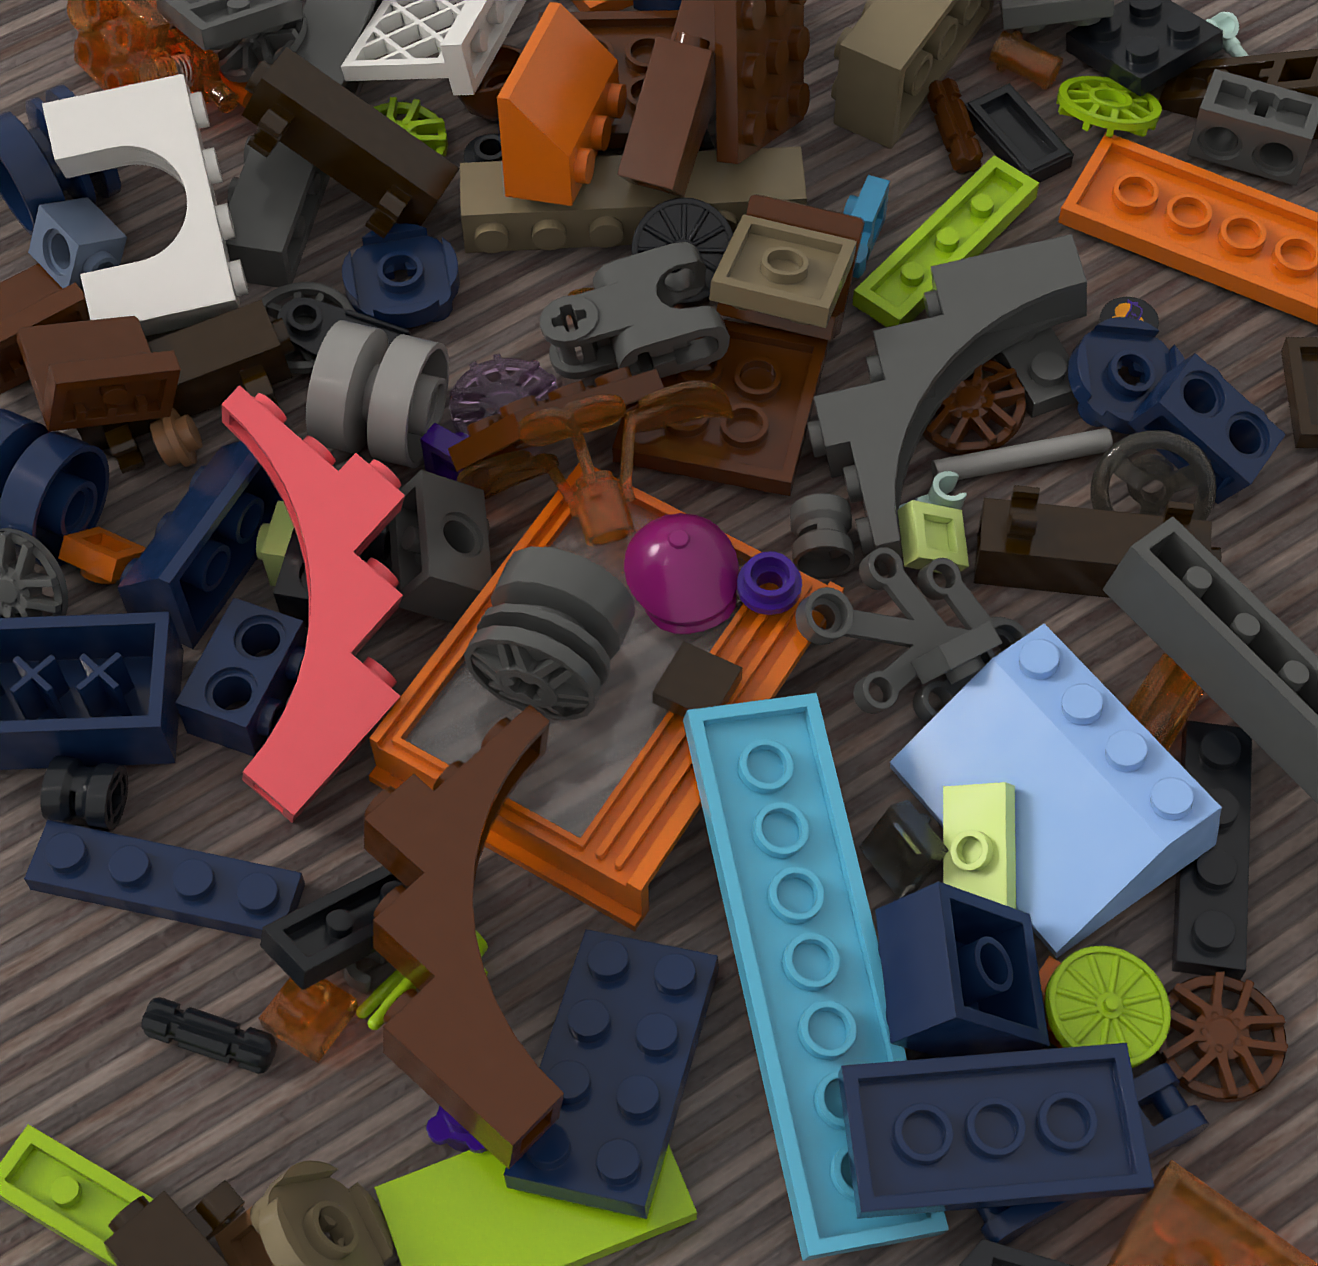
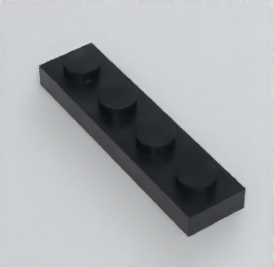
M1187 720L1182 731L1181 765L1222 809L1216 845L1176 873L1172 971L1196 975H1215L1216 972H1225L1224 976L1241 980L1246 972L1252 738L1241 727Z

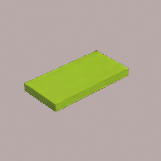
M669 1144L647 1219L507 1188L504 1178L506 1166L488 1150L482 1153H473L468 1150L374 1187L401 1266H583L697 1220L696 1208Z

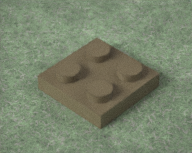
M743 214L711 280L709 300L731 305L739 310H752L789 319L797 324H810L826 328L853 264L857 241Z

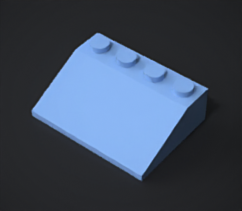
M1045 623L993 657L890 761L891 770L942 828L943 786L1007 782L1015 786L1016 909L1030 914L1033 932L1056 959L1214 847L1217 842L1222 807Z

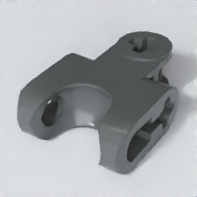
M679 242L611 261L603 265L593 277V290L576 295L562 296L547 305L540 316V328L546 341L551 344L549 357L556 373L564 378L576 380L588 378L596 373L612 368L629 366L632 376L657 369L660 378L721 359L728 350L730 335L725 322L717 310L708 305L685 309L673 308L675 305L700 294L704 287L706 266L699 250L693 244ZM684 268V269H682L681 271H678V272H676V273H671L672 271H674V270H676V269ZM567 315H571L574 328H568ZM574 347H581L582 360L577 358Z

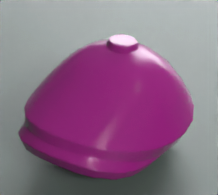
M669 514L650 521L637 531L631 539L625 552L624 560L626 582L632 595L644 608L651 621L660 629L673 634H692L716 627L730 617L736 608L739 563L731 541L719 526L709 519L698 515Z

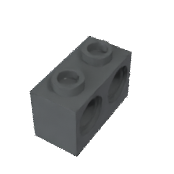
M1215 69L1200 106L1187 155L1297 186L1318 124V97Z

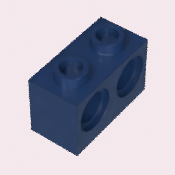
M1196 353L1163 375L1128 423L1130 427L1217 504L1251 485L1286 435L1268 419L1263 410L1249 402L1223 378L1215 367L1207 364Z
M233 597L175 702L187 734L255 757L281 718L286 707V701L297 682L307 641L303 620ZM263 650H275L270 655L255 657L257 653ZM238 701L248 702L239 709L225 710L232 703Z

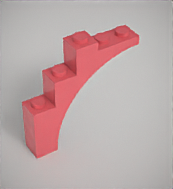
M239 385L222 403V423L246 445L267 472L281 496L296 530L305 564L308 587V634L305 654L297 682L281 718L266 743L244 769L242 780L293 823L376 730L401 697L392 689L397 684L396 679L381 664L370 657H367L362 663L355 655L398 609L403 596L396 589L399 585L398 579L385 565L372 557L365 562L359 556L401 511L405 495L399 490L402 484L397 476L378 460L373 459L370 463H367L355 453L338 471L333 467L336 462L334 456L323 444L309 435L302 440L284 424L287 421L286 415L271 399L261 393L252 397Z

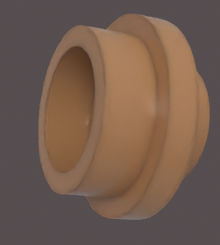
M172 408L170 417H164L150 423L155 446L161 458L169 467L180 463L185 467L196 464L197 456L195 450L202 448V440L193 419L188 414L181 417Z

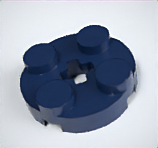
M408 223L394 224L384 239L375 232L370 231L362 237L363 246L358 248L352 257L349 251L344 258L342 278L345 293L356 312L403 328L417 327L428 322H439L451 314L453 310L452 301L457 295L460 285L457 256L451 244L443 237L441 243L436 238L428 236L427 228ZM406 270L407 275L412 277L403 282L391 281L395 278V271Z
M1116 317L1106 319L1097 324L1076 345L1068 363L1069 384L1074 397L1079 402L1078 412L1081 418L1094 427L1105 426L1115 432L1139 435L1128 425L1129 421L1163 375L1185 360L1175 344L1169 350L1161 340L1155 337L1160 330L1147 322L1135 318ZM1122 366L1128 367L1130 376L1138 377L1140 382L1134 386L1130 385L1120 377L1118 371Z

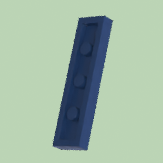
M47 820L24 878L30 890L261 939L262 927L297 910L305 887V881L301 872L53 820Z

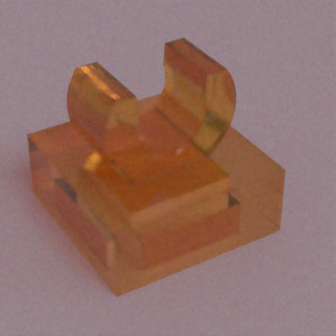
M289 978L260 1015L259 1020L263 1029L316 1063H319L355 1015L356 1009L359 1006L355 997L326 979L302 990Z

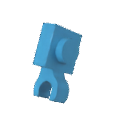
M871 175L867 176L859 197L855 195L849 196L843 212L844 214L861 217L865 221L853 277L857 279L866 270L867 260L886 219L890 181Z

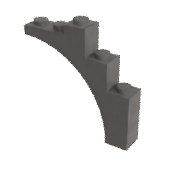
M1072 234L931 266L933 291L923 293L927 318L873 331L876 355L866 357L870 383L814 396L818 420L807 422L814 458L826 455L831 478L844 475L850 503L862 501L866 517L855 519L863 556L868 555L877 548L887 547L897 552L903 562L897 510L901 504L902 489L909 463L923 432L941 407V403L951 395L952 391L968 378L978 366L983 365L1004 349L1030 335L1057 324L1087 316V280ZM876 560L880 576L888 574L886 565L882 561Z

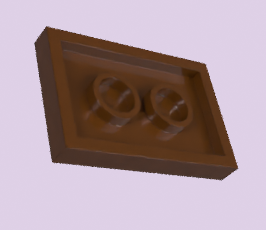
M629 366L596 378L594 381L597 387L594 385L585 387L581 380L551 391L547 394L549 399L537 402L535 395H531L499 408L501 414L492 415L468 425L466 429L470 437L448 448L456 471L458 472L597 427L666 392L657 369L632 376Z

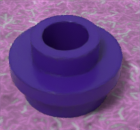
M771 551L759 553L745 563L738 574V595L744 605L754 612L764 615L783 613L792 608L801 595V574L793 562L781 553ZM765 583H773L779 589L765 590L759 586Z

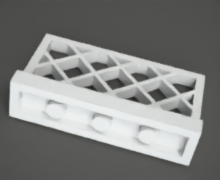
M383 0L341 65L345 81L449 78L453 95H474L526 0ZM437 52L440 53L438 58H426Z

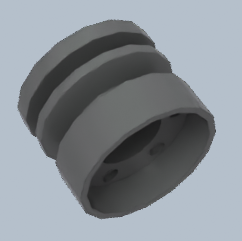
M530 546L515 551L506 563L491 595L492 607L488 608L477 625V632L464 653L466 667L476 681L498 699L522 711L527 706L532 705L549 719L574 720L587 717L596 707L601 695V686L608 679L611 672L610 660L620 650L635 616L634 599L624 584L602 566L578 554L553 547Z

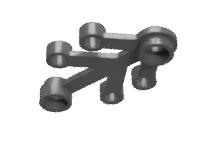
M887 547L877 548L865 556L860 562L859 574L864 584L869 588L885 590L907 619L853 610L846 595L837 589L829 587L820 588L804 598L799 603L795 615L799 632L814 644L826 645L842 636L909 647L882 671L871 672L855 684L853 691L854 700L861 710L869 714H877L893 706L897 701L899 691L917 676L911 661L937 646L991 620L1002 641V644L998 645L1002 652L1026 636V630L1012 619L990 617L963 583L960 569L952 560L937 558L921 568L917 577L918 589L903 570L901 557L897 552ZM875 560H880L886 565L888 578H884L876 572ZM934 570L939 571L945 577V588L939 587L933 579ZM924 595L931 600L945 599L966 629L947 626ZM812 610L820 612L825 617V630L815 623L812 617ZM991 649L980 656L986 665L996 655ZM979 671L952 685L948 678H946L944 681H932L919 688L913 697V708L917 716L928 723L939 712L931 707L928 699L929 693L933 692L940 698L943 708ZM870 682L877 684L883 692L882 702L875 701L869 693Z

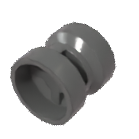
M829 493L812 494L795 501L790 507V527L792 533L797 537L796 541L792 544L793 564L799 571L815 579L834 578L849 572L855 563L854 542L847 536L852 527L851 506L848 501L838 495Z

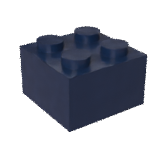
M939 881L875 910L879 938L878 952L882 964L886 999V1020L889 1026L891 1044L939 1058L1041 1050L1050 1046L1030 914Z

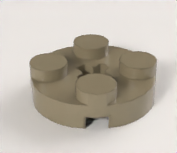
M303 1161L291 1166L269 1185L264 1195L250 1209L252 1225L261 1235L263 1245L274 1266H384V1262L393 1255V1240L386 1219L369 1192L358 1182L347 1189L342 1183L330 1177L338 1168L321 1161ZM325 1232H329L333 1239V1242H331L325 1236Z

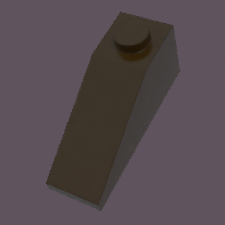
M1318 49L1203 60L1168 80L1159 98V103L1163 110L1197 118L1215 69L1318 97ZM1318 124L1312 140L1318 139Z

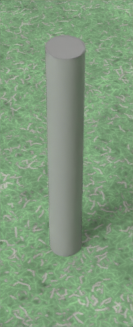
M1102 428L937 459L931 462L932 475L934 479L938 473L952 471L958 474V480L1100 454L1112 451L1113 439L1110 430Z

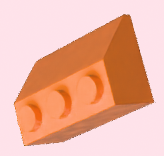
M549 2L497 96L505 196L572 206L582 185L590 184L592 180L595 158L599 150L605 151L608 147L614 119H621L624 114L627 89L625 84H619L618 60L561 3Z

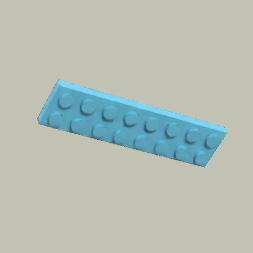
M817 693L687 710L683 718L684 728L802 1261L942 1235L949 1230L944 1211L857 1219L838 1072L843 1065L905 1061L907 1057L904 1047L890 1043L878 940Z

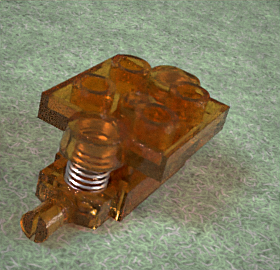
M68 0V17L73 27L78 31V38L74 43V61L103 90L184 74L191 93L201 91L205 104L211 100L222 113L231 112L237 106L238 102L235 100H239L238 94L233 92L221 80L219 56L212 50L204 51L179 29L169 30L170 23L157 11L156 0Z

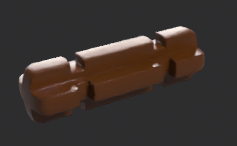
M949 77L942 81L934 80L928 87L930 92L927 99L931 110L937 114L934 118L944 146L948 152H951L948 157L952 168L959 174L967 171L975 172L982 165L983 152L979 141L974 137L976 133L965 103L962 99H959L962 96L955 80Z

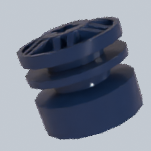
M63 84L47 90L45 100L47 103L75 97V95ZM33 97L26 101L25 110L31 127L29 130L10 111L0 114V195L12 214L30 235L33 233L39 205L66 201L64 191H67L73 199L88 197L95 205L97 198L95 191L102 198H110L121 191V181L117 168L71 178L64 176L54 160L42 106L44 102L39 97Z

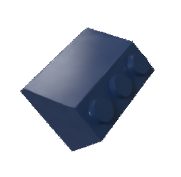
M242 441L220 447L208 465L201 466L195 472L186 495L174 511L167 512L161 518L154 538L139 558H134L127 564L121 575L120 584L117 587L127 613L170 612L181 644L191 649L195 648L257 560L256 542L260 527L263 523L271 522L277 501H283L267 472Z

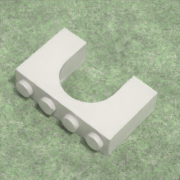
M178 74L42 103L54 160L66 178L127 165H147L170 174L181 183L186 191V217L179 234L167 248L145 260L80 274L90 320L135 316L140 321L144 335L149 336L189 327L240 308L238 296L247 295L249 292L241 260L230 261L225 240L234 239L236 236L228 204L217 205L213 184L221 183L223 179L215 148L204 149L200 129L210 127L202 92L191 93L184 74Z

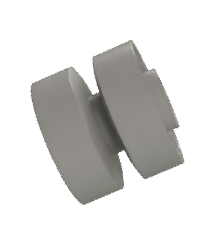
M345 320L336 322L330 328L320 346L311 373L306 402V427L308 435L318 440L327 448L351 454L360 452L368 443L370 455L376 460L414 469L419 467L424 461L420 439L434 423L440 425L445 408L449 382V356L445 345L401 334L389 346L387 334L382 329Z

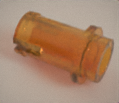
M1004 30L996 40L989 57V61L997 64V71L1003 73L1008 69L1040 85L1045 90L1049 89L1054 83L1064 59L1022 40V33L1017 30L1012 34Z

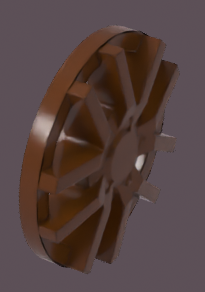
M991 359L978 366L974 370L973 379L962 381L952 391L951 395L941 403V407L935 413L938 416L930 425L928 424L922 435L935 447L958 455L991 450L1003 446L1018 432L1026 414L1025 390L1017 377L1016 370L1014 368H1007ZM983 370L994 374L982 379ZM1008 384L1012 388V390L994 393ZM1016 404L1013 417L1002 410L1005 407ZM990 419L1004 428L997 435L986 425ZM952 423L956 428L951 437L947 439L941 436L940 433ZM969 430H974L983 439L979 442H962Z
M1216 972L1215 975L1198 976L1188 979L1181 984L1177 983L1167 995L1170 1009L1179 1000L1182 1005L1197 1016V1019L1193 1021L1171 1010L1170 1027L1186 1037L1168 1047L1166 1037L1163 1045L1156 1052L1160 1063H1168L1180 1080L1179 1086L1189 1093L1206 1100L1237 1102L1249 1099L1265 1090L1281 1070L1289 1045L1286 1043L1284 1029L1286 1022L1284 1016L1278 1014L1272 1003L1253 987L1254 982L1249 979L1243 982L1233 977L1224 976L1225 972ZM1212 988L1209 1004L1195 995L1193 991ZM1223 989L1240 995L1234 1011L1222 1007ZM1248 1001L1253 1003L1263 1015L1245 1016ZM1271 1030L1273 1042L1250 1038V1032ZM1192 1049L1200 1060L1185 1072L1179 1067L1175 1058ZM1252 1056L1272 1057L1270 1066L1263 1074H1261ZM1235 1063L1240 1066L1249 1081L1248 1084L1239 1088L1236 1087L1230 1066ZM1210 1066H1213L1222 1088H1216L1195 1079Z

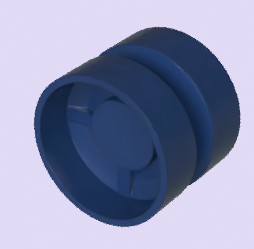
M0 409V529L12 528L30 534L46 546L55 557L59 566L67 563L58 559L64 535L94 528L99 521L109 487L108 460L104 452L92 444L59 431L48 432L47 427L41 423L12 411ZM16 544V556H19L22 547ZM36 558L35 564L43 567L40 560Z

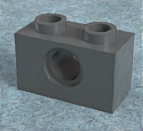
M421 470L400 489L405 495L402 508L389 523L392 573L399 581L396 589L403 594L398 608L456 624L494 575L491 570L488 539L490 526L486 518L484 490Z

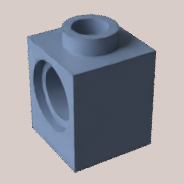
M88 197L41 204L38 207L28 253L62 288L76 282L80 289L84 290L80 274L119 266L127 236Z

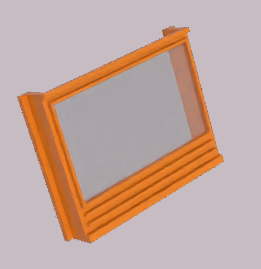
M583 457L369 737L376 766L368 776L370 782L382 789L390 786L397 789L410 776L415 774L433 790L436 780L449 765L457 760L465 763L481 749L484 737L498 721L505 717L513 720L522 712V710L498 699L481 686L467 669L464 657L470 640L477 632V625L488 608L492 607L491 595L506 563L515 551L530 546L553 547L578 554L602 566L624 584L634 599L635 616L620 650L610 660L611 672L608 679L601 686V695L596 707L587 717L574 720L547 718L550 721L546 753L524 775L504 803L489 832L485 847L635 932L649 912L648 885L702 806L684 728V717L653 704L652 691L681 644L685 641L742 667V680L727 705L773 699L811 644L810 641L802 636L796 624L795 615L799 603L820 588H834L844 593V588L831 581L826 585L799 571L802 578L800 598L792 608L783 613L764 615L754 612L744 605L736 590V608L730 617L718 626L692 634H673L660 629L651 621L644 608L629 589L624 571L625 552L637 531L650 521L664 515L686 513L592 466V460ZM726 534L736 551L739 572L744 564L753 556L762 553ZM765 583L759 586L765 590L779 589L773 583ZM812 610V617L815 623L820 628L826 629L825 617L820 612Z

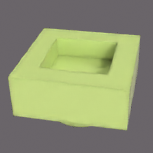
M279 500L277 501L271 522L263 523L260 527L256 542V555L259 560H263L270 586H276L294 529L284 502Z
M911 500L897 510L904 567L921 570V568L937 558L952 560L958 566L960 572L969 567L962 510Z

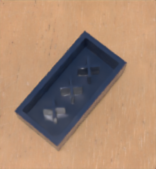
M170 612L0 618V770L48 768L50 761L58 755L79 758L84 766L95 767L103 762L118 765L176 763L179 711L175 702L181 693L184 650Z

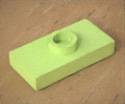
M1007 782L943 786V883L1016 909L1015 786Z

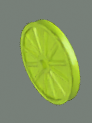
M1090 946L1080 949L1062 961L1051 975L1045 992L1046 1016L1053 1034L1063 1048L1127 1043L1131 1067L1135 1068L1153 1056L1163 1045L1167 1037L1171 1022V1009L1167 992L1156 973L1144 961L1128 951L1112 946Z

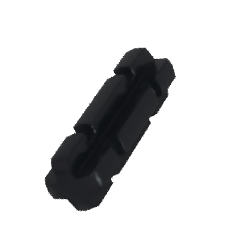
M162 997L153 998L150 1001L141 1022L144 1033L150 1038L165 1043H170L174 1039L178 1041V1047L228 1064L235 1059V1061L239 1062L238 1067L258 1074L267 1072L277 1050L275 1037L271 1033L249 1027L244 1031L240 1029L241 1023L192 1007L187 1008L184 1012V1010L180 1009V1003Z

